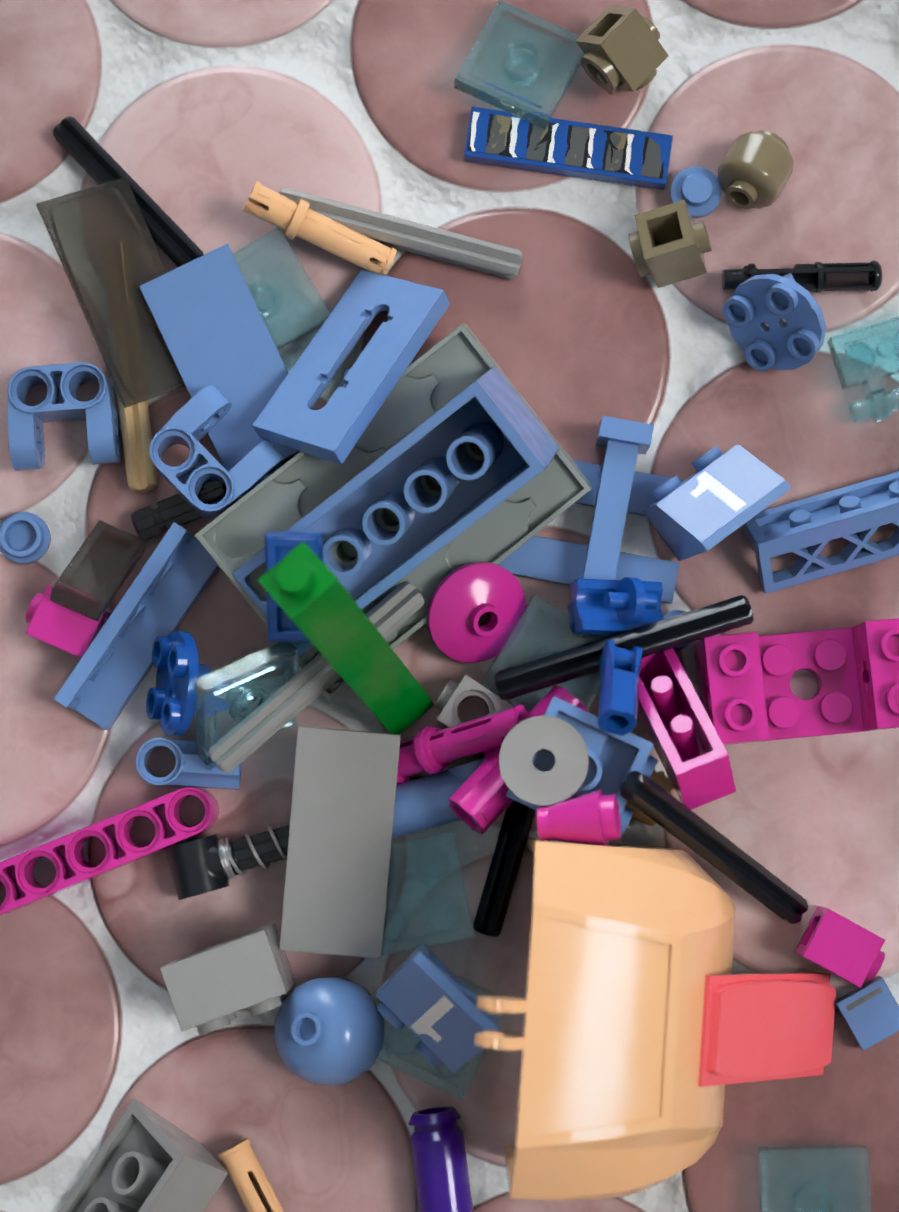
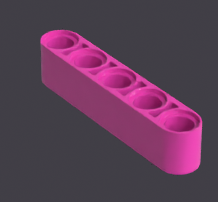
M198 787L181 788L0 862V881H2L6 889L5 899L0 905V915L13 912L205 833L218 820V801L206 789ZM189 796L198 797L205 805V816L201 823L196 826L186 824L180 815L181 804ZM141 816H146L152 820L156 829L155 838L147 846H141L136 843L131 833L132 824ZM92 836L102 840L106 849L105 858L98 866L90 865L83 857V845ZM41 857H47L55 865V879L49 886L41 885L34 877V866Z

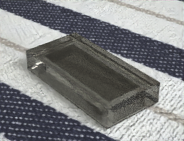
M99 520L51 588L50 601L95 621H99L143 555L146 540Z

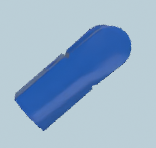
M610 639L606 640L599 663L600 696L598 726L602 731L625 735L636 727L638 682L642 659L641 647L634 646L632 650L615 647V641Z

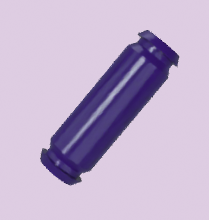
M434 1107L412 1113L408 1125L414 1126L410 1143L419 1212H473L464 1133L456 1121L461 1118V1115L454 1107Z

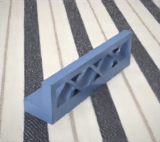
M899 471L763 510L743 524L744 534L756 554L760 586L764 593H771L898 556L899 528L889 540L875 543L869 539L879 526L889 523L899 526ZM842 537L849 541L838 555L827 558L819 554L831 540ZM789 552L799 555V558L790 569L772 573L770 558Z
M173 522L54 698V700L66 708L78 711L105 730L109 731L153 667L152 648L156 637H168L172 631L178 630L220 568L198 539L193 537L186 529Z

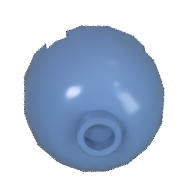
M318 977L296 986L283 999L282 1005L275 1017L274 1042L279 1058L292 1074L314 1085L343 1086L352 1082L351 1080L356 1079L362 1072H367L376 1063L384 1044V1020L380 1012L376 1010L374 1001L369 997L372 995L364 986L347 978Z

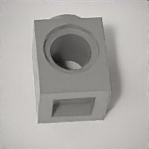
M467 675L463 677L460 684L450 679L434 704L436 708L441 710L437 722L447 728L462 723L457 711L459 705L468 698L482 700L488 708V715L514 707V705L506 700H502L500 696Z

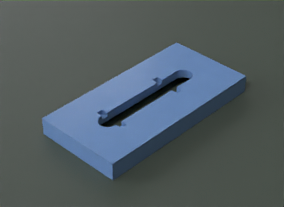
M361 269L252 426L261 439L343 464L449 307L450 302L445 291ZM389 311L387 315L388 321H383L344 377V385L342 387L338 386L323 408L312 410L314 404L374 317L380 312Z

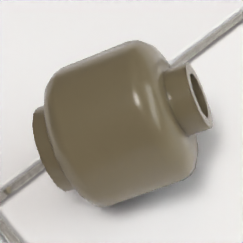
M763 130L742 134L734 141L718 168V182L725 192L727 199L733 205L742 209H760L771 206L778 199L793 172L794 161L786 142L775 133Z

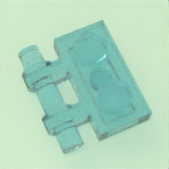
M899 317L830 337L827 343L842 389L863 384L865 390V399L848 404L852 421L856 423L872 418L874 422L890 418L892 411L899 410V388L887 392L883 378L899 373Z

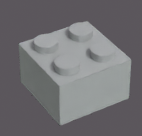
M275 923L182 956L160 968L181 1031L197 1027L199 1035H204L231 1024L230 1021L237 1018L235 1012L249 1008L251 1016H256L282 1005L286 993L293 987L296 981L285 951L279 950L280 935Z

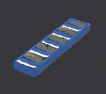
M471 107L464 161L664 190L667 181L673 135Z

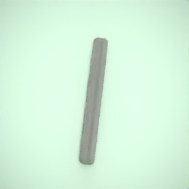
M282 188L279 194L296 202L300 198L309 202L310 209L385 246L511 280L516 279L519 274L523 260V254L520 250L289 188Z
M404 581L365 615L385 639L418 611L425 601L422 594L412 583ZM320 653L209 748V757L222 772L230 773L341 676Z

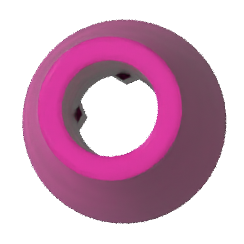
M598 790L558 804L537 808V829L541 841L557 840L607 846L609 840L621 839V819L616 794L603 795L602 790Z

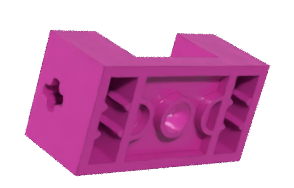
M899 618L865 621L849 628L758 636V632L710 636L694 643L699 699L723 745L899 728ZM798 670L809 671L817 680V692L809 700L796 697L791 690V678Z

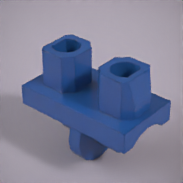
M625 577L622 580L577 578L570 583L572 601L568 604L567 608L569 626L572 633L579 635H616L664 620L661 609L662 582L641 581L637 577Z

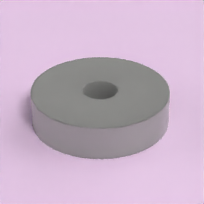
M534 716L525 719L509 731L501 745L499 753L501 776L515 796L530 804L548 806L567 800L579 790L588 772L589 755L584 739L571 724L557 717ZM547 750L553 754L555 763L551 770L542 772L534 767L533 756L536 752Z

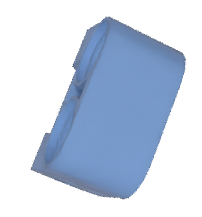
M84 362L30 366L20 369L12 376L7 391V425L10 458L15 471L44 468L45 444L43 423L86 419L88 449L93 465L121 462V430L116 393L113 384L99 367ZM90 380L99 382L100 388L96 397L86 402L78 401L77 391L84 382ZM36 385H47L48 391L45 400L39 405L27 406L26 396L29 390Z
M213 384L200 390L183 405L163 428L156 433L151 440L149 448L151 460L160 475L200 516L209 520H214L286 462V459L275 447L265 440L253 448L228 472L205 449L199 440L218 424L232 405ZM181 444L190 449L188 459L180 466L173 467L163 463L164 452L170 446ZM212 481L221 482L226 486L227 490L220 502L210 505L199 500V491L203 485Z

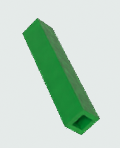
M304 541L258 579L272 598L391 734L400 735L434 706V702L340 581Z

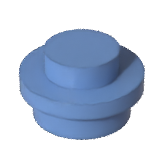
M689 167L682 170L676 175L670 188L671 202L675 203L685 200L692 218H703L711 214L717 208L722 195V188L717 176L703 167Z
M15 513L5 519L0 526V550L5 557L15 563H34L40 560L49 549L51 543L49 527L43 519L33 513Z

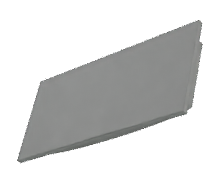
M298 726L279 950L381 959L401 735Z

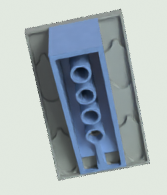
M464 322L408 366L343 464L300 451L194 536L266 625V589L260 584L258 579L266 573L265 534L269 531L323 533V563L340 581L364 614L370 611L402 582L409 581L419 590L425 602L418 611L385 638V641L393 650L427 623V610L432 594L439 583L450 572L473 562L500 564L589 492L593 486ZM280 642L301 669L320 654L312 643ZM340 677L322 695L329 702L349 685Z

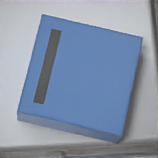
M877 976L863 984L861 988L858 987L835 1001L838 1012L859 1049L862 1051L899 1031V1005L883 977Z

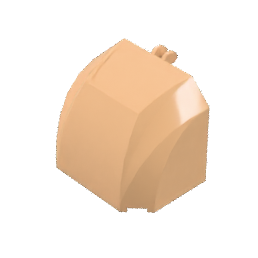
M528 837L526 848L534 852V875L526 998L478 996L477 1009L485 1010L486 1013L491 1014L525 1013L523 1034L503 1033L497 1030H485L484 1032L475 1033L476 1046L500 1050H522L515 1147L505 1146V1164L510 1199L592 1200L626 1196L651 1189L696 1163L714 1144L723 1125L725 1085L700 1087L698 1086L705 975L732 974L736 906L730 896L685 849L612 843L602 846L557 840L541 841L540 838Z

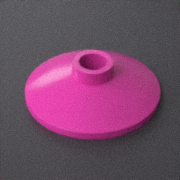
M473 562L453 570L436 587L428 605L427 626L434 644L448 657L464 663H478L499 655L515 640L523 625L526 613L524 591L517 578L511 572L495 563ZM485 612H490L487 620L478 626L480 616Z

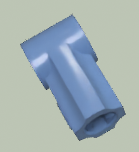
M162 737L152 738L145 742L138 750L135 759L138 773L141 778L150 784L240 790L242 763L230 773H224L208 755L209 748L216 742L176 740ZM165 746L173 751L176 765L169 775L158 777L150 771L148 758L153 750Z

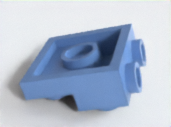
M553 696L544 716L557 717L571 724L584 739L589 755L586 778L579 790L567 800L598 790H602L603 795L616 794L620 810L622 837L634 809L626 805L627 800L620 794V785L626 781L627 774L632 771H638L649 778L651 777L658 760L649 756L654 744L633 733L619 735L602 731L598 726L597 716ZM540 750L534 754L533 765L537 770L546 772L553 768L555 759L551 752ZM508 790L506 795L536 811L538 807H546L527 803L515 796L510 790Z

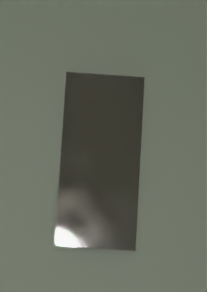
M126 177L37 203L36 206L124 408L185 387L186 385L139 287L167 273Z

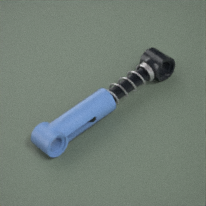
M485 759L397 784L392 839L458 820L462 821L448 806L450 804L448 799ZM290 822L289 825L276 829L267 826L265 832L251 836L244 832L243 838L233 841L227 837L220 840L215 834L165 848L178 900L230 886L229 881L232 878H236L237 875L244 876L248 869L259 866L268 869L273 862L287 861Z

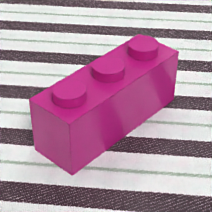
M674 649L643 657L641 659L638 682L637 713L651 742L654 744V748L680 802L692 810L736 792L729 755Z

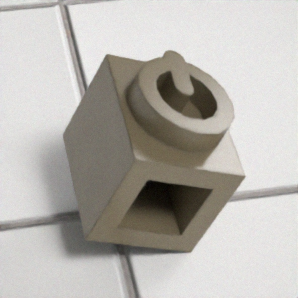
M610 5L576 40V43L584 52V56L580 60L583 69L598 86L606 90L610 95H613L618 89L634 92L643 88L654 79L657 74L656 69L669 56L658 41L660 33L656 26L649 19L640 15L636 8Z
M685 200L634 215L638 231L629 234V242L635 265L641 277L651 274L657 287L660 288L708 273L703 256L704 253L712 251L704 221L694 223Z

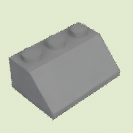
M133 1099L58 1212H203L229 1173L201 1143L143 1103Z

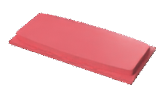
M831 973L705 975L698 1086L706 1087L823 1075L824 1067L831 1063L836 989L830 986Z

